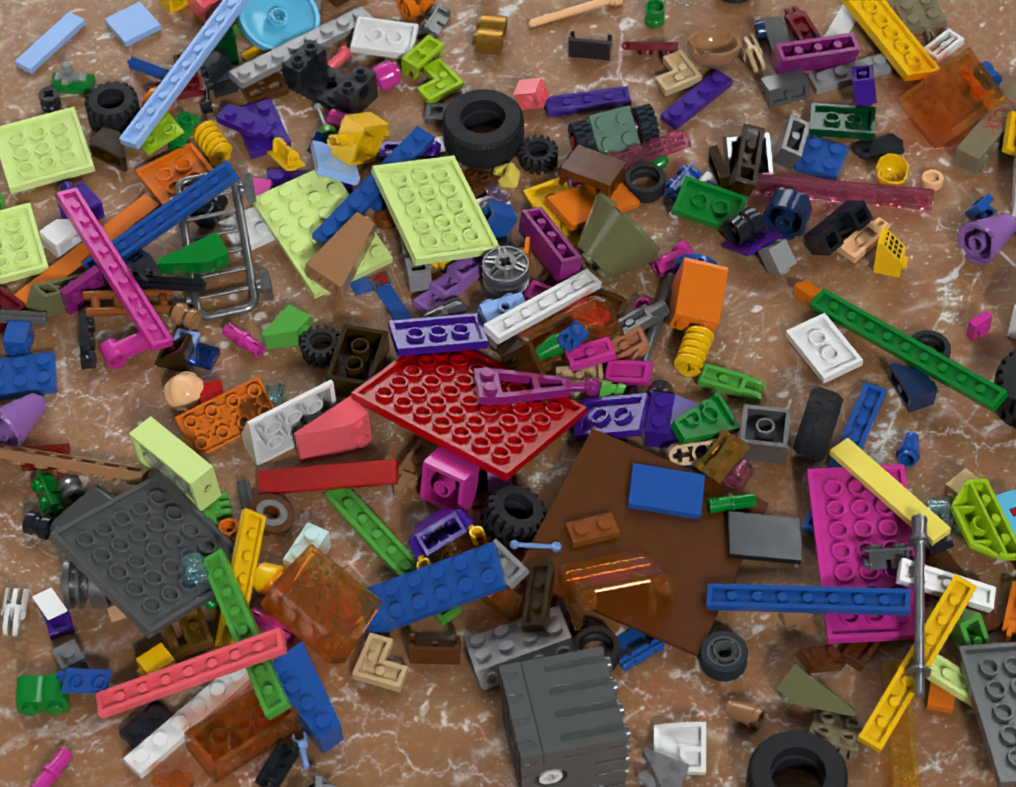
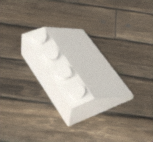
M329 380L247 421L241 433L243 445L257 466L295 448L294 433L337 405L334 382Z

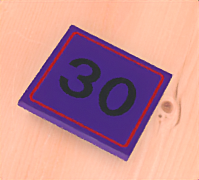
M765 228L764 231L750 237L748 241L739 246H735L727 241L722 244V247L749 256L754 255V252L778 240L783 235L782 233Z

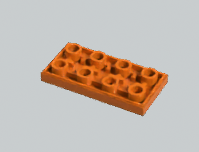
M622 182L610 198L617 204L616 207L621 213L639 208L640 201ZM583 184L548 196L545 203L566 227L573 231L585 226L595 196L600 192V189Z
M257 376L174 417L188 447L202 457L242 437L241 433L247 421L275 407L260 377Z

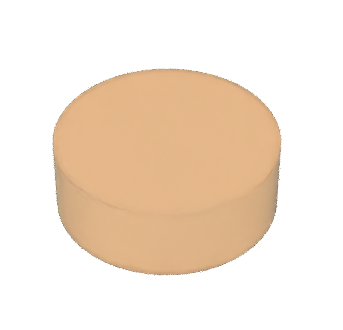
M927 170L922 174L921 185L926 190L937 191L942 187L944 177L937 170Z

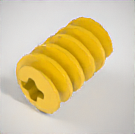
M205 121L197 126L192 132V137L210 163L217 167L226 160L229 162L233 150L232 145L228 143V140L217 127V124L214 121Z
M691 326L686 330L674 360L675 369L683 376L693 378L701 374L700 370L704 366L703 363L714 339V334L709 329L702 326Z

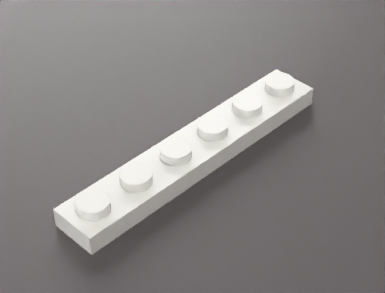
M585 269L485 323L483 331L497 344H500L601 288L602 282L588 269Z
M246 669L212 681L123 758L124 763L141 779L144 778L252 684Z

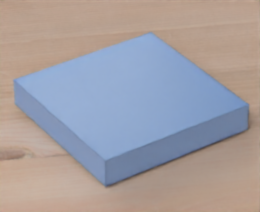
M140 1L104 19L105 24L125 47L161 30L160 23Z

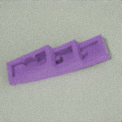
M484 256L460 259L447 266L446 274L432 281L428 291L413 299V306L421 313H424L450 299L457 298L483 274L482 260Z

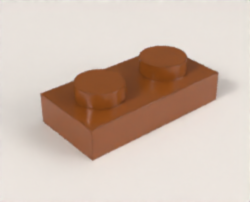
M612 512L565 523V531L572 548L618 538L620 534Z

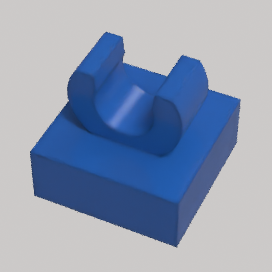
M987 193L977 199L964 213L969 219L976 215L978 220L987 218L985 212L988 216L995 213V209L990 206L994 198Z

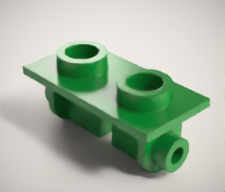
M182 110L180 111L175 121L184 133L169 142L170 152L178 148L183 149L199 123L200 117Z
M37 469L35 478L32 479L31 487L33 493L37 495L40 511H43L44 516H50L51 513H56L57 515L63 513L66 505L62 500L61 493H58L59 489L54 475L49 472L42 475L41 470Z

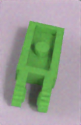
M707 363L702 369L697 385L735 397H743L746 401L753 403L761 401L762 395L759 392H763L766 388L765 382L749 377L747 374Z

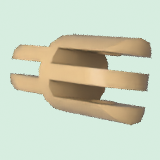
M750 34L751 42L747 36L742 37L745 50L741 46L739 53L744 62L749 64L751 70L754 73H758L757 64L761 71L765 69L762 57L763 51L754 35Z

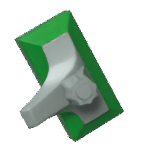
M68 61L62 63V72H53L50 86L57 88L59 94H88L94 88L95 75L74 71L71 63Z

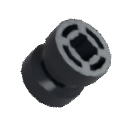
M31 510L24 518L22 531L28 535L37 534L38 538L48 540L51 533L50 527L55 518L47 515L42 517L40 513Z

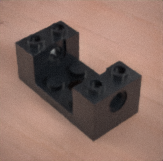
M310 39L283 64L285 82L289 89L315 103H320L321 106L330 111L338 109L348 114L362 113L378 97L375 72L359 64L351 72V75L348 76L328 66L326 47Z

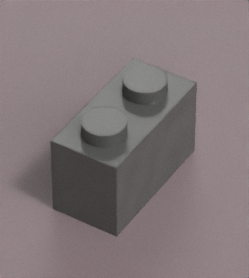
M793 115L789 116L780 129L772 162L790 170L795 166L802 156L810 126L809 122Z

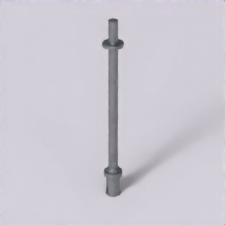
M917 514L911 518L912 534L910 535V544L915 547L914 665L909 667L908 675L914 678V696L916 698H923L925 696V678L931 674L930 667L925 666V547L929 544L930 537L927 535L928 518L925 515Z

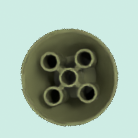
M599 192L595 196L576 249L582 260L590 264L588 266L590 270L606 280L607 278L609 279L659 260L663 254H657L660 249L651 237L626 212L622 214L613 200Z

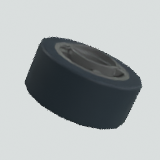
M719 631L712 633L704 639L700 651V665L703 672L709 678L728 682L737 679L744 673L747 667L748 648L745 641L739 635L732 632ZM720 655H726L728 657L722 658L720 657Z

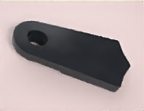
M890 133L858 144L855 153L861 159L882 157L888 153L903 154V140Z

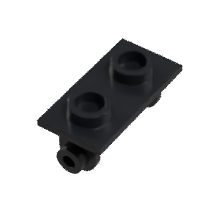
M279 740L254 782L260 787H281L282 782L300 755V747L293 743L288 746L284 741Z

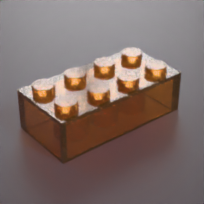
M253 688L184 731L186 748L214 784L276 746L279 740L284 741L301 730L299 712L291 704L292 707L269 720L265 716Z

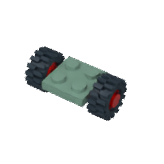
M650 104L633 107L632 109H630V106L590 115L587 117L588 121L582 120L568 125V137L570 139V146H572V152L578 145L612 156L639 149L642 145L659 141L660 138L657 116H655V111Z

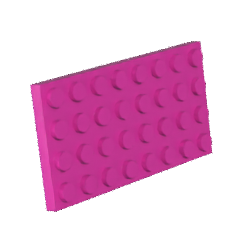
M904 464L880 465L908 490ZM844 467L807 469L806 475L820 586L910 589L911 592L910 616L824 614L827 644L914 640V589L896 584L898 569H891V560H886V570L869 571L863 568V559H867V555H861V552L867 550L869 545H882V549L892 548V544L907 543V547H914L910 544L912 528ZM914 550L909 553V556H914ZM925 607V624H926V622H927V614H926V607Z

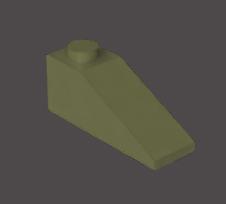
M83 273L31 285L26 308L30 311L46 312L48 317L58 315L66 308L63 305L59 290Z
M797 663L793 665L776 688L779 691L778 696L789 705L791 702H794L796 705L853 717L857 713L854 707L814 676L808 674Z

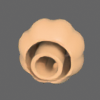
M180 372L172 377L164 386V398L169 407L176 410V413L180 415L202 404L200 393L203 390L204 382L193 372Z

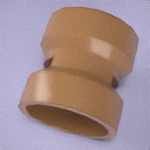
M179 302L173 308L170 319L172 323L182 324L185 329L194 331L201 322L202 312L196 308L190 309L187 304Z

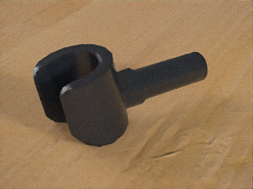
M208 90L204 93L205 101L199 103L203 115L214 112Z

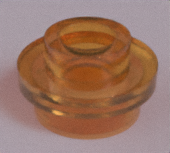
M388 209L378 212L375 224L379 229L390 230L396 226Z

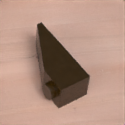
M746 123L743 124L731 172L730 191L750 197L755 189L765 128Z

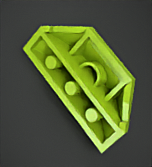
M966 479L951 504L950 510L968 547L982 556L1002 561L1016 560V536L988 479Z

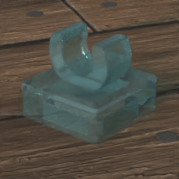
M278 383V385L265 386L274 407L288 401L285 384Z

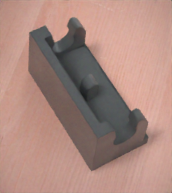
M800 68L761 78V85L765 89L762 95L769 108L809 98V80Z

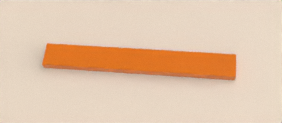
M144 194L103 225L102 228L110 241H113L157 210L160 204L147 194ZM81 242L50 266L49 269H46L15 293L14 296L27 304L31 285L80 273L85 269L82 262L91 256L84 243Z

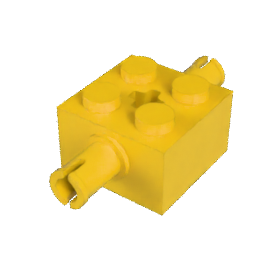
M372 112L345 115L340 123L338 134L328 136L333 138L327 139L328 146L332 148L331 154L349 166L375 162L382 142L388 139L385 136H389V123Z

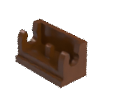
M410 634V644L408 647L410 664L460 665L461 636L455 635V640L416 639L415 634Z

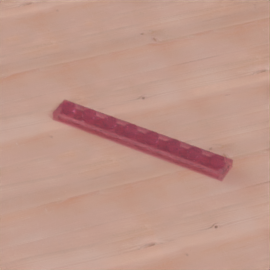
M758 173L755 194L771 196L776 192L777 188L783 187L800 193H806L809 195L810 200L831 202L865 200L867 205L931 210L934 197V189L760 173Z

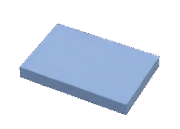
M312 140L310 148L316 174L358 186L360 176L357 165L349 166L331 154L332 148L328 144Z

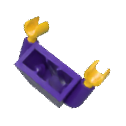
M442 508L413 526L414 533L409 538L408 545L415 561H417L416 567L419 569L432 564L426 558V555L428 556L466 532H469L472 543L475 546L479 545L476 538L483 537L484 540H487L483 528L476 526L462 509L451 510Z

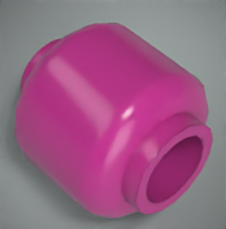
M385 60L372 68V71L376 73L377 88L380 87L382 91H388L400 84L402 74L395 62L391 63V61Z

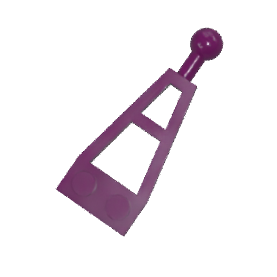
M487 367L474 368L473 373L478 403L485 405H503L569 397L570 392H584L588 396H596L600 393L601 383L596 378H588L585 382H569L568 377ZM500 381L530 384L531 389L502 393Z

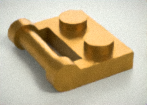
M725 429L719 433L720 437L700 461L696 460L693 464L699 472L719 484L750 448L745 441L730 434Z
M201 607L178 620L187 644L179 646L172 625L163 629L170 648L169 653L173 656L175 662L182 661L186 656L215 647Z

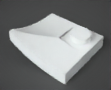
M677 722L654 725V751L690 764L687 775H706V722Z

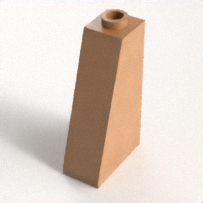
M357 212L306 263V276L339 299H342L375 237V223L372 219Z

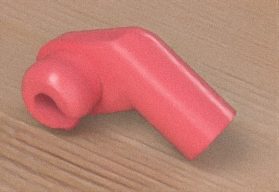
M341 46L338 49V53L327 62L328 65L336 69L339 65L349 60L352 56L350 48Z

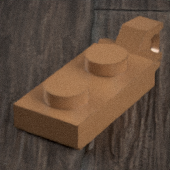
M418 439L399 466L398 485L393 487L394 496L403 499L409 488L414 490L422 479L423 461L438 446Z

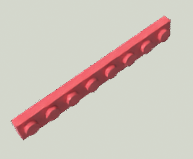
M278 627L96 693L98 716L104 719L287 654L284 631Z

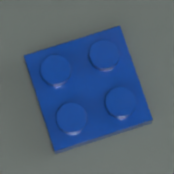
M808 135L802 156L795 164V171L837 182L848 155L849 146Z

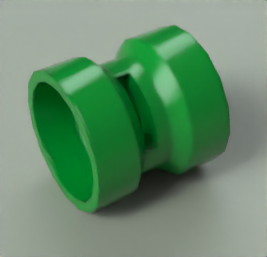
M661 0L647 1L645 4L646 14L644 20L646 26L650 28L662 27L665 23L664 2Z

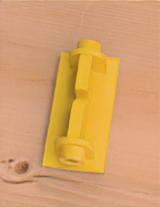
M283 138L273 139V150L267 151V154L285 171H295L306 166L299 159V153L294 151L289 145L287 146Z

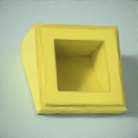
M511 162L494 167L493 175L501 177L498 180L500 187L516 188L520 171Z

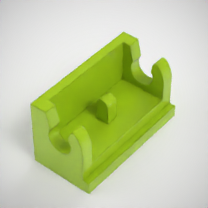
M427 35L401 58L402 74L407 77L411 71L413 73V80H416L419 77V70L436 55L437 58L443 56L445 44Z

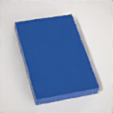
M634 463L627 508L700 520L705 475Z

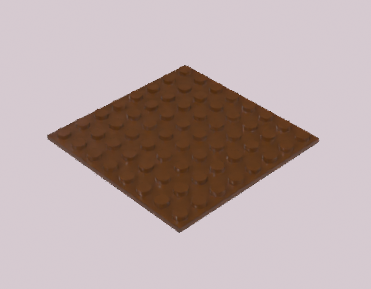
M592 428L532 543L538 544L559 542L561 550L553 552L552 549L529 548L521 563L529 571L530 563L553 561L556 565L552 594L698 657L704 639L708 637L719 613L718 610H707L708 583L732 584L743 559L728 558L726 518L728 511L709 514L707 498L728 496L729 493H732L733 496L747 493L723 483L719 484L705 476L700 520L627 508L634 463L699 473ZM756 498V505L754 507L735 509L734 512L764 515L769 503ZM612 512L620 531L618 538L572 548L565 531V523ZM528 575L522 581L527 583Z

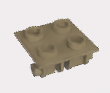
M817 709L809 733L817 734L826 741H829L837 750L840 748L839 754L843 758L850 761L851 759L857 760L861 744L857 738L866 723L856 718H847L833 712Z

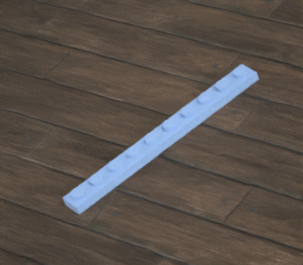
M223 0L120 136L121 144L139 150L250 0Z

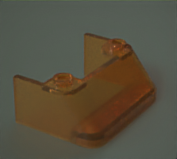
M598 296L585 298L516 334L517 338L525 346L533 370L540 375H544L553 368L552 364L555 363V359L565 355V351H563V354L540 361L535 348L550 334L554 335L563 332L575 320L589 332V337L581 344L604 337H609L612 340L614 334L620 337L625 335L611 302Z

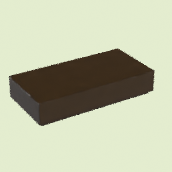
M710 146L708 162L717 185L729 190L730 176L718 146Z

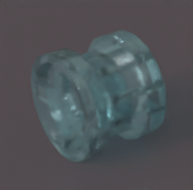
M200 553L188 554L179 562L181 570L184 571L185 582L189 584L202 582L208 577L209 572L204 565L203 555Z

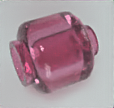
M742 456L721 483L737 490L743 489L753 475V467L748 458Z

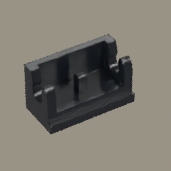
M570 31L568 40L569 57L610 61L612 34H608V40L602 41L575 38V31Z
M143 250L138 251L124 261L133 274H138L146 282L148 281V278L144 275L146 272L153 273L156 277L163 274L151 255Z

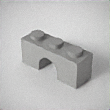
M400 235V244L410 293L429 290L430 283L432 282L430 265L415 266Z

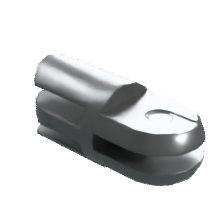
M453 298L420 314L417 318L466 314L467 307L462 300Z

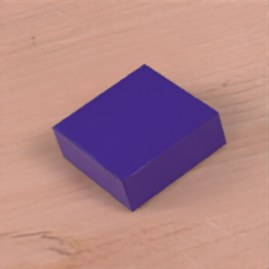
M69 610L50 620H47L44 615L51 640L75 633Z

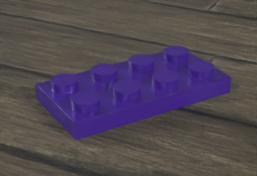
M478 313L388 321V330L397 356L488 348V338L483 331V325Z

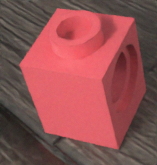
M542 78L519 80L513 96L521 110L544 108L550 93Z

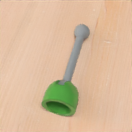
M315 103L313 109L317 111L323 125L319 130L321 140L327 143V139H333L328 137V133L337 134V131L333 125L326 124L321 111V104Z

